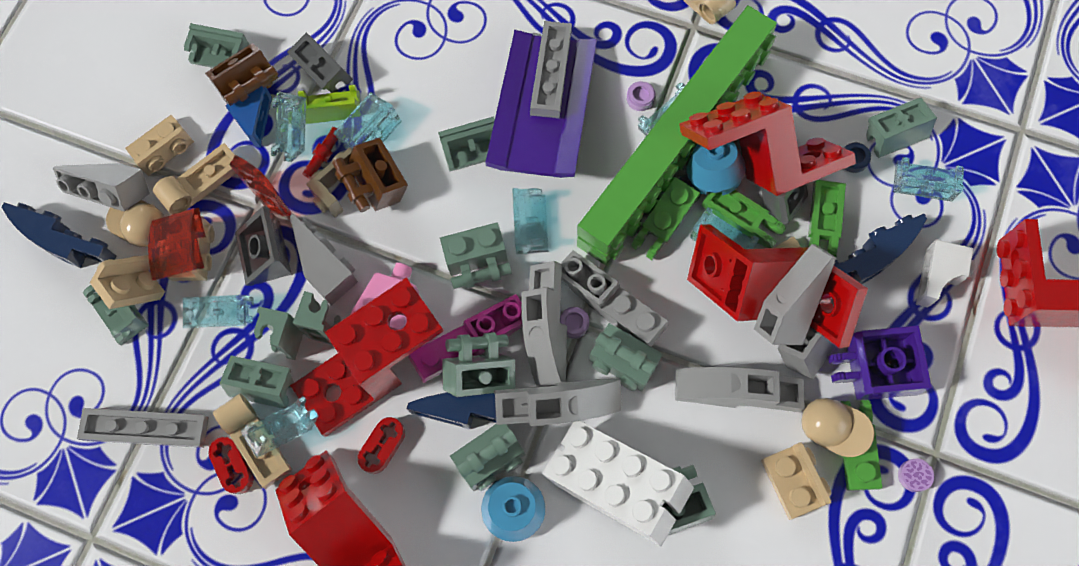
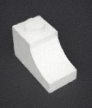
M936 239L925 251L916 305L931 306L939 299L944 286L950 284L957 286L966 278L971 277L975 268V260H972L973 248Z

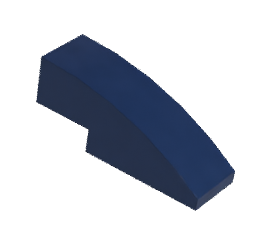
M446 392L408 402L406 408L413 415L466 429L471 428L473 418L496 423L495 393L455 397Z

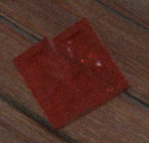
M235 155L229 165L244 184L251 189L265 207H269L272 212L291 220L290 216L293 213L266 176L251 163Z
M193 208L151 222L148 238V258L152 281L204 268L198 239L205 238L206 235L199 208Z

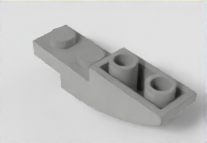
M572 250L562 261L561 281L615 327L651 347L669 326L665 318L622 289L617 280L576 251Z
M556 261L531 265L529 290L522 291L521 309L524 342L536 387L557 386V383L566 382L567 326L560 323L562 264Z
M735 367L678 368L676 370L675 400L731 408L746 405L801 412L805 409L804 379L779 376V371Z
M620 379L557 383V386L495 390L497 425L529 423L530 426H541L581 421L621 411Z

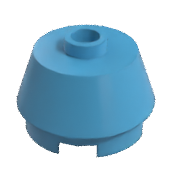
M733 142L712 150L697 144L686 166V173L691 184L697 191L707 195V192H722V195L731 193L740 185L746 172L745 159Z
M519 476L504 477L493 483L486 491L481 506L482 518L487 529L497 538L509 542L525 540L540 528L544 520V497L539 488L530 480Z

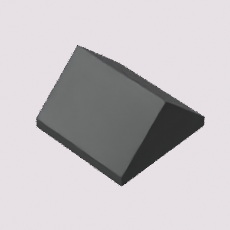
M262 206L235 232L246 286L292 275L280 221L269 207Z

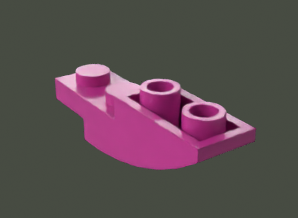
M517 294L464 320L462 326L411 353L408 358L423 383L442 373V359L459 357L458 351L447 352L445 347L446 339H456L458 335L467 334L470 337H481L484 333L495 332L496 335H507L509 337L523 327L522 302ZM472 350V356L481 355L485 350Z

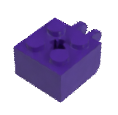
M919 326L854 332L850 346L847 347V353L828 356L829 364L850 363L851 372L835 373L831 375L832 383L853 382L856 401L916 396L932 388Z

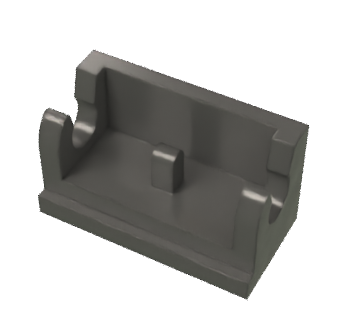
M307 32L287 51L323 90L327 89L331 93H336L338 89L335 86L338 82L342 81L348 85L353 80Z

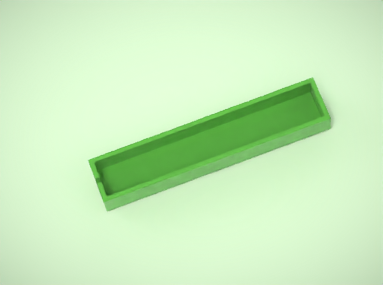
M749 5L746 6L577 225V247L605 266L611 258L616 260L625 247L622 243L628 235L633 237L642 225L640 219L645 213L648 215L651 213L659 201L656 198L662 191H666L673 181V176L677 170L683 171L686 168L690 153L697 145V143L681 135L679 123L689 120V117L693 114L700 112L708 113L717 109L716 107L721 103L735 102L740 94L738 92L742 85L746 87L755 75V71H753L757 65L762 66L771 53L769 49L777 37L773 34L777 22Z

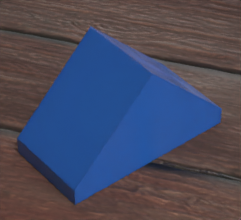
M262 86L248 95L249 98L241 102L239 100L232 106L229 104L225 105L253 145L261 148L272 102V96L268 89Z

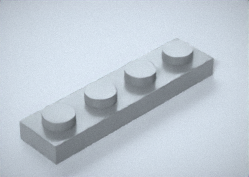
M544 21L530 107L531 116L560 118L572 23Z
M83 408L77 439L95 442L204 448L209 417L195 414Z

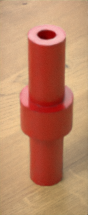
M332 127L322 144L318 143L313 150V157L302 172L308 179L319 170L323 162L327 163L333 153L331 150L342 134L338 128Z

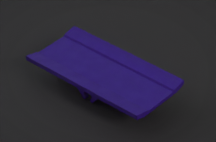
M514 29L485 165L501 171L557 178L575 177L597 39L570 40L560 118L531 116L530 107L542 36H535L531 33Z

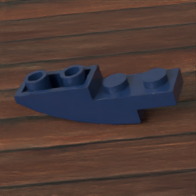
M4 202L1 207L11 223L27 239L68 264L81 268L86 258L101 263L109 259L115 260L117 255L107 249L109 246L107 243L96 238H91L90 241L83 240V236L70 231V228L60 222L62 218L52 212L44 211L43 214H40L33 207L20 202L17 206Z
M921 214L915 218L912 215H907L896 221V226L886 229L885 226L875 229L868 234L870 238L862 246V249L851 253L848 256V260L839 263L838 260H835L833 266L861 284L870 281L888 268L912 244L927 220L926 215Z

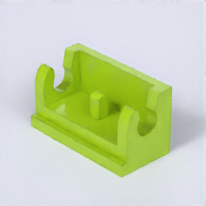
M349 85L350 91L307 96L304 90L298 91L301 102L297 103L298 111L305 124L361 118L360 92L357 90L356 85Z

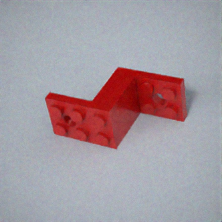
M761 92L747 93L743 96L744 99L736 102L721 103L713 111L693 114L689 117V120L679 123L681 135L708 150L739 139L742 156L746 162V179L776 196L856 164L854 152L820 137L809 139L806 144L798 147L792 106L779 101L777 98L766 96Z
M1024 219L999 239L996 249L997 256L1001 258L1002 271L1000 283L1004 287L1006 298L1003 309L1004 314L1008 317L1009 326L1079 327V280L1046 279L1038 219Z
M700 224L687 280L737 322L757 320L764 300L808 248L744 249L711 224ZM833 266L810 326L838 348L849 347L868 288ZM831 297L833 298L834 306H833V304L830 302V301H831Z
M406 277L325 331V334L338 353L290 386L321 435L326 437L402 385V382L391 367L444 330ZM396 315H403L407 318L406 325L400 330L390 328V320ZM332 386H339L341 388L339 399L332 402L328 401L326 398L327 390Z
M327 450L320 455L310 458L304 468L295 475L287 476L281 481L279 487L275 489L289 535L318 566H406L392 537L346 485L334 458Z

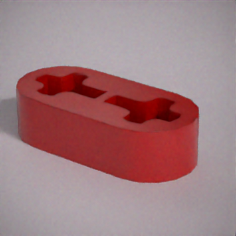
M393 417L382 419L366 440L358 454V464L365 472L378 474L389 464L405 438V428L399 420ZM393 425H396L395 431L398 433L395 438L390 436L383 445L382 442L386 438V433L383 432L386 426L391 428ZM382 447L377 455L380 463L378 465L371 464L368 467L367 454L374 455L378 448Z
M220 437L215 439L209 446L208 454L222 487L229 493H246L250 490L254 481L250 467L231 438ZM223 445L231 447V450L227 452L231 461L229 463L226 458L218 455L222 452ZM233 468L236 473L244 475L240 480L241 486L231 484V481L235 479L232 472Z

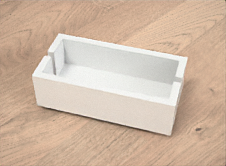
M574 421L561 442L565 448L563 451L556 450L542 475L560 489L657 545L662 546L676 521L662 506L666 502L673 511L680 514L694 489L692 484L683 474L581 421Z

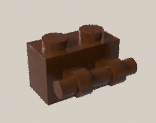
M253 43L205 73L222 99L230 106L239 100L241 102L249 98L248 95L261 86L267 89L270 88L273 81L278 79L279 75L276 69L269 64L262 51Z
M380 137L355 145L348 165H346L342 157L332 162L336 170L335 176L340 183H344L349 192L348 198L350 202L356 204L360 212L370 209L366 198H368L373 209L378 211L399 203L407 189L408 184Z

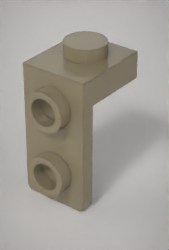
M349 147L346 151L338 153L332 162L342 157L346 165H348L353 149ZM331 162L323 170L315 172L306 185L315 197L312 200L320 211L322 213L329 211L336 218L344 210L338 200L328 191L338 181L335 176L336 170Z

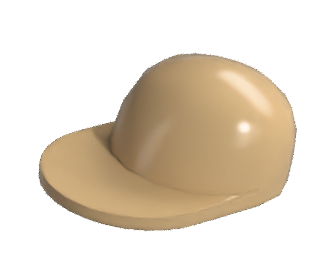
M140 200L126 211L110 207L106 216V224L111 233L138 247H149L157 243L164 236L167 229V220L164 214L157 207L143 200Z
M829 398L816 399L809 403L803 411L801 423L806 436L814 443L844 457L860 456L871 447L874 441V427L867 415L837 400Z

